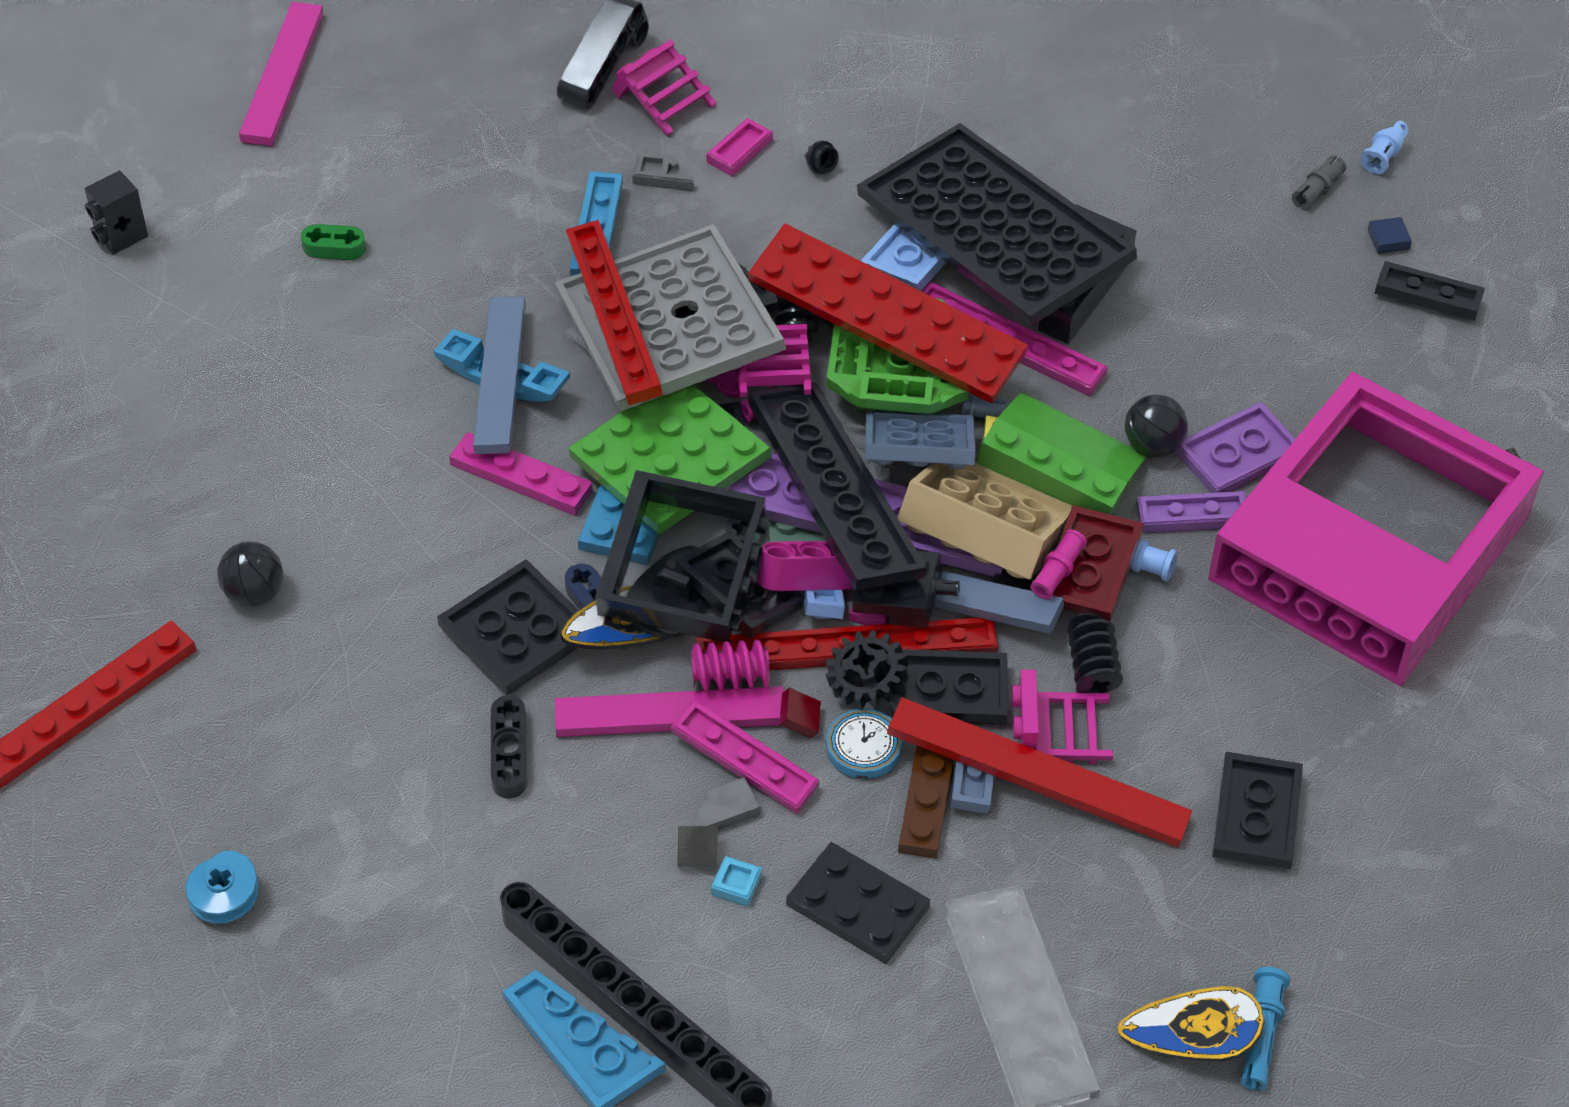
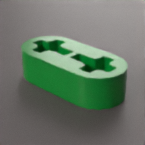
M313 224L307 226L301 233L302 248L309 257L355 260L364 255L366 251L365 235L358 227Z

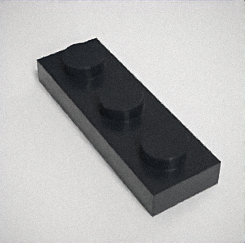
M1385 261L1374 294L1475 321L1485 288Z

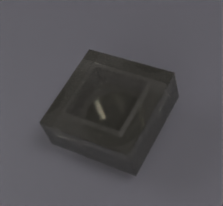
M678 826L677 866L717 867L718 826Z

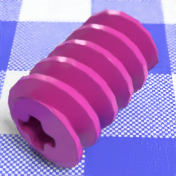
M754 640L751 651L748 650L744 641H739L736 652H733L730 643L727 641L723 643L720 653H718L715 644L709 642L705 654H703L698 643L693 644L691 650L693 690L696 681H700L704 691H708L711 680H715L719 690H723L727 679L731 680L734 689H739L742 678L746 679L749 688L752 689L755 686L757 677L761 678L765 688H769L768 647L764 650L759 640Z

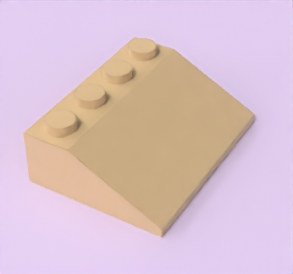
M931 463L909 482L897 519L906 524L913 532L919 534L927 533L940 539V542L949 548H960L973 554V557L980 562L996 564L1006 569L1007 573L1013 577L1030 580L1042 568L1045 557L1049 552H1052L1059 541L1072 505L977 463L975 465H966V467L960 469L949 468L943 463Z

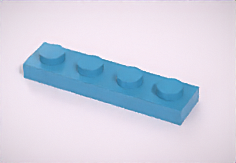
M589 171L579 225L599 220L610 249L623 186V174ZM574 253L570 265V277L580 273Z

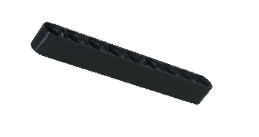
M514 882L502 890L500 902L505 927L660 1060L665 1062L667 1066L714 1106L746 1107L744 1105L747 1103L756 1102L761 1104V1107H772V1092L767 1083L536 889L525 882ZM516 906H526L519 910L513 909ZM547 929L554 930L552 933H541ZM575 953L583 954L581 957L577 958L569 957L571 954ZM604 977H607V978H611V979H612V980H610V981H608V982H599V981H597V980H599L600 978H604ZM630 1002L641 1003V1005L636 1007H629L626 1004ZM663 1026L671 1028L669 1031L666 1032H658L655 1030L658 1027ZM694 1051L699 1052L701 1055L698 1057H688L685 1054ZM718 1077H728L732 1079L726 1083H719L715 1081V1079Z

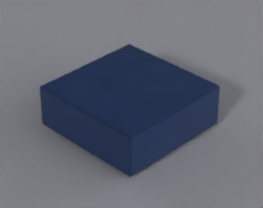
M1402 217L1369 221L1368 232L1377 253L1410 249L1412 240Z

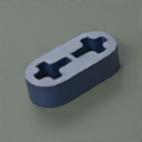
M587 564L573 565L565 573V590L579 610L596 600V593L602 578L592 566ZM580 579L583 583L588 582V589L581 582L575 583V581Z

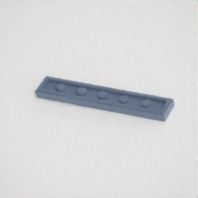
M524 296L490 298L473 443L475 454L511 453L526 309Z

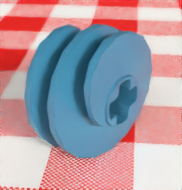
M224 850L197 865L189 874L185 888L192 912L203 921L221 924L240 919L251 910L258 898L259 883L255 867L247 856L236 851Z

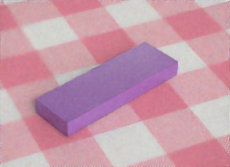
M1245 491L1142 496L1137 497L1136 507L1139 522L1143 523V533L1221 529L1244 502L1246 495Z

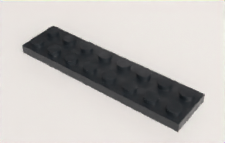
M811 382V394L804 395L803 384L750 392L748 403L854 590L923 579L925 577L926 565L817 383Z

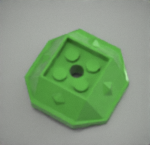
M834 325L827 373V387L845 398L857 411L883 410L940 414L950 406L968 400L969 392Z

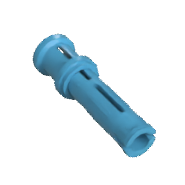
M1274 967L1258 968L1255 970L1253 978L1256 983L1254 998L1262 1007L1265 1024L1261 1038L1253 1049L1246 1053L1240 1081L1243 1087L1253 1091H1258V1083H1260L1259 1089L1261 1091L1267 1089L1277 1022L1281 1021L1285 1015L1286 1008L1282 1002L1284 991L1289 987L1291 980L1288 973Z

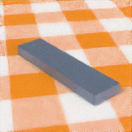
M943 571L941 580L960 581V593L958 597L937 594L933 606L934 608L1051 634L1064 608V602L1061 597L1052 596L1046 600L1029 590Z

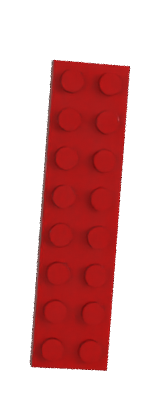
M786 223L782 225L748 272L749 281L993 404L1027 353L1028 344Z

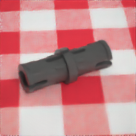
M1331 155L1319 169L1311 171L1307 175L1308 179L1292 194L1293 203L1300 207L1306 200L1302 205V209L1306 210L1320 195L1328 193L1332 188V183L1346 171V164L1342 158L1339 157L1336 160L1337 156Z

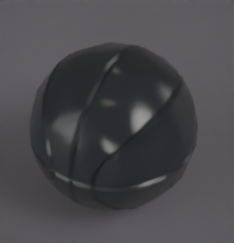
M1147 395L1142 397L1131 406L1125 418V433L1128 441L1135 450L1147 456L1163 457L1173 453L1183 444L1188 431V421L1184 410L1177 401L1164 395Z
M258 542L238 543L229 548L222 556L217 569L218 583L222 592L232 602L243 606H260L270 601L281 587L283 581L281 560L269 546Z

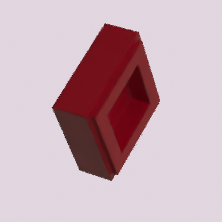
M788 688L782 693L780 725L813 738L819 733L821 701Z

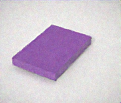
M1259 402L1185 438L1183 444L1174 452L1211 493L1231 492L1267 474L1296 438L1262 402Z

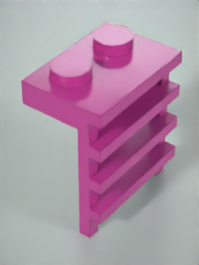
M672 39L656 49H650L632 64L628 63L615 74L617 79L611 87V90L618 99L632 91L666 136L673 132V129L666 121L702 98L710 108L717 103L709 93L711 89L708 85L704 86L697 78L698 72L696 70L692 71L685 62L687 58L684 54L680 56L673 47L675 43ZM677 68L685 75L651 98H648L643 92L644 89ZM692 84L696 92L660 114L655 105L686 85Z
M807 324L776 325L784 338L786 350L738 368L740 397H747V387L803 384L804 395L811 394Z
M1021 670L1019 685H1012V708H1017L1018 716H1013V739H1019V743L1072 764L1074 760H1088L1089 765H1096L1097 760L1112 761L1113 750H1097L1095 703L1109 704V693L1037 692L1036 670ZM1049 703H1063L1065 749H1051ZM1072 703H1085L1088 750L1074 749Z

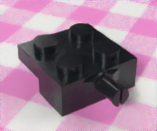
M917 551L926 565L925 577L923 579L854 591L851 601L853 612L889 615L892 625L928 628L937 594L958 597L960 581L941 580L943 570L939 552Z

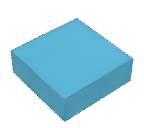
M725 856L711 886V895L748 907L761 879L762 867Z

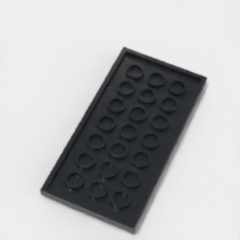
M961 123L857 185L858 196L1030 326L1137 259L1136 247Z

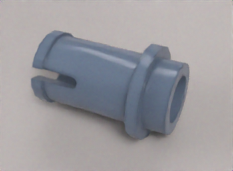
M971 394V396L968 395V400L962 403L961 415H973L974 418L986 419V415L999 417L1006 409V400L995 399L993 404Z

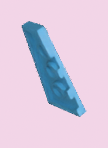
M534 970L502 991L504 1001L590 1107H613L666 1071L665 1062L655 1055L651 1057L638 1047L636 1041L626 1034L622 1036L606 1024V1020L596 1012L590 1013L576 1002L575 997L538 970Z

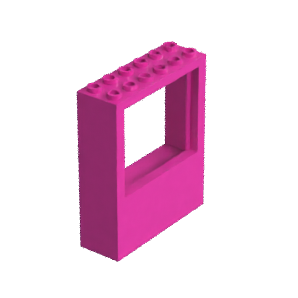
M1352 371L1217 533L1208 579L1401 687L1529 518L1544 471L1535 467L1530 462L1510 454L1499 446L1485 441L1466 429L1458 427L1437 416L1435 413ZM1345 425L1493 502L1447 563L1298 484Z

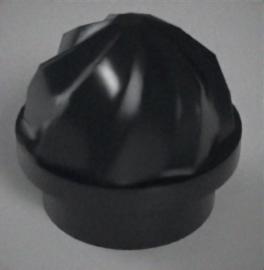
M824 140L817 141L812 146H809L808 151L804 155L809 168L818 174L831 172L839 161L837 149L830 142Z

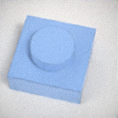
M804 590L805 615L822 620L843 618L845 604L842 590Z

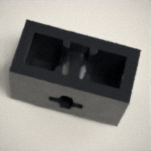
M120 170L84 188L88 201L85 203V209L93 222V227L90 230L98 245L104 244L114 255L148 237L138 189Z

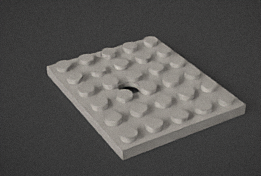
M714 224L614 260L661 384L662 396L786 350L783 336ZM581 273L555 282L557 292L619 411L621 412L645 403L639 402L628 406ZM682 306H688L690 310L697 311L694 315L686 318L675 317V310Z

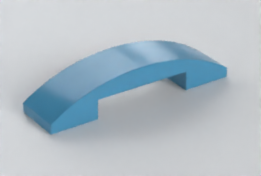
M452 329L434 350V355L458 374L480 385L484 356L482 339ZM541 361L535 368L520 363L516 399L534 402L551 401L570 379V372Z

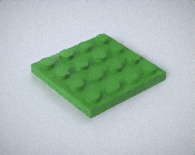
M690 385L671 394L642 403L637 407L626 409L568 447L570 458L624 505L636 470L725 489L771 458V450L767 444L695 385ZM649 501L643 521L660 535L694 510Z

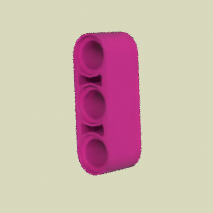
M827 541L768 542L762 547L756 580L765 589L774 591L854 589Z

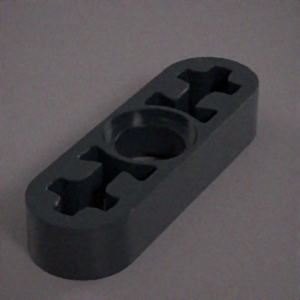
M512 695L496 699L491 706L492 788L498 796L507 799L518 797L525 791L527 786L526 710L523 701ZM506 711H513L512 727H505L504 717ZM507 740H513L519 744V748L511 753L500 751L498 746ZM505 766H512L513 779L511 783H505L504 781L506 778Z

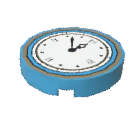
M867 708L863 710H850L838 716L830 725L826 736L827 755L833 766L843 774L857 778V775L867 776V779L878 778L890 772L899 762L903 747V740L887 734L892 718L880 711Z

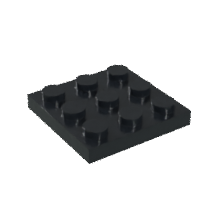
M527 559L437 616L438 626L506 695L578 648L566 645L561 640V633L568 620L579 610Z

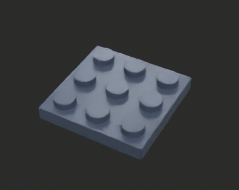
M867 410L864 459H870L873 463L881 465L891 464L893 461H906L910 465L918 467L928 466L930 463H943L945 466L954 469L964 468L966 465H975L973 415Z

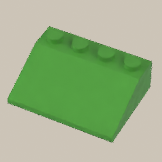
M1020 392L996 419L984 438L976 463L1070 505L1113 515L1146 460L1147 455L1139 453L1133 447Z

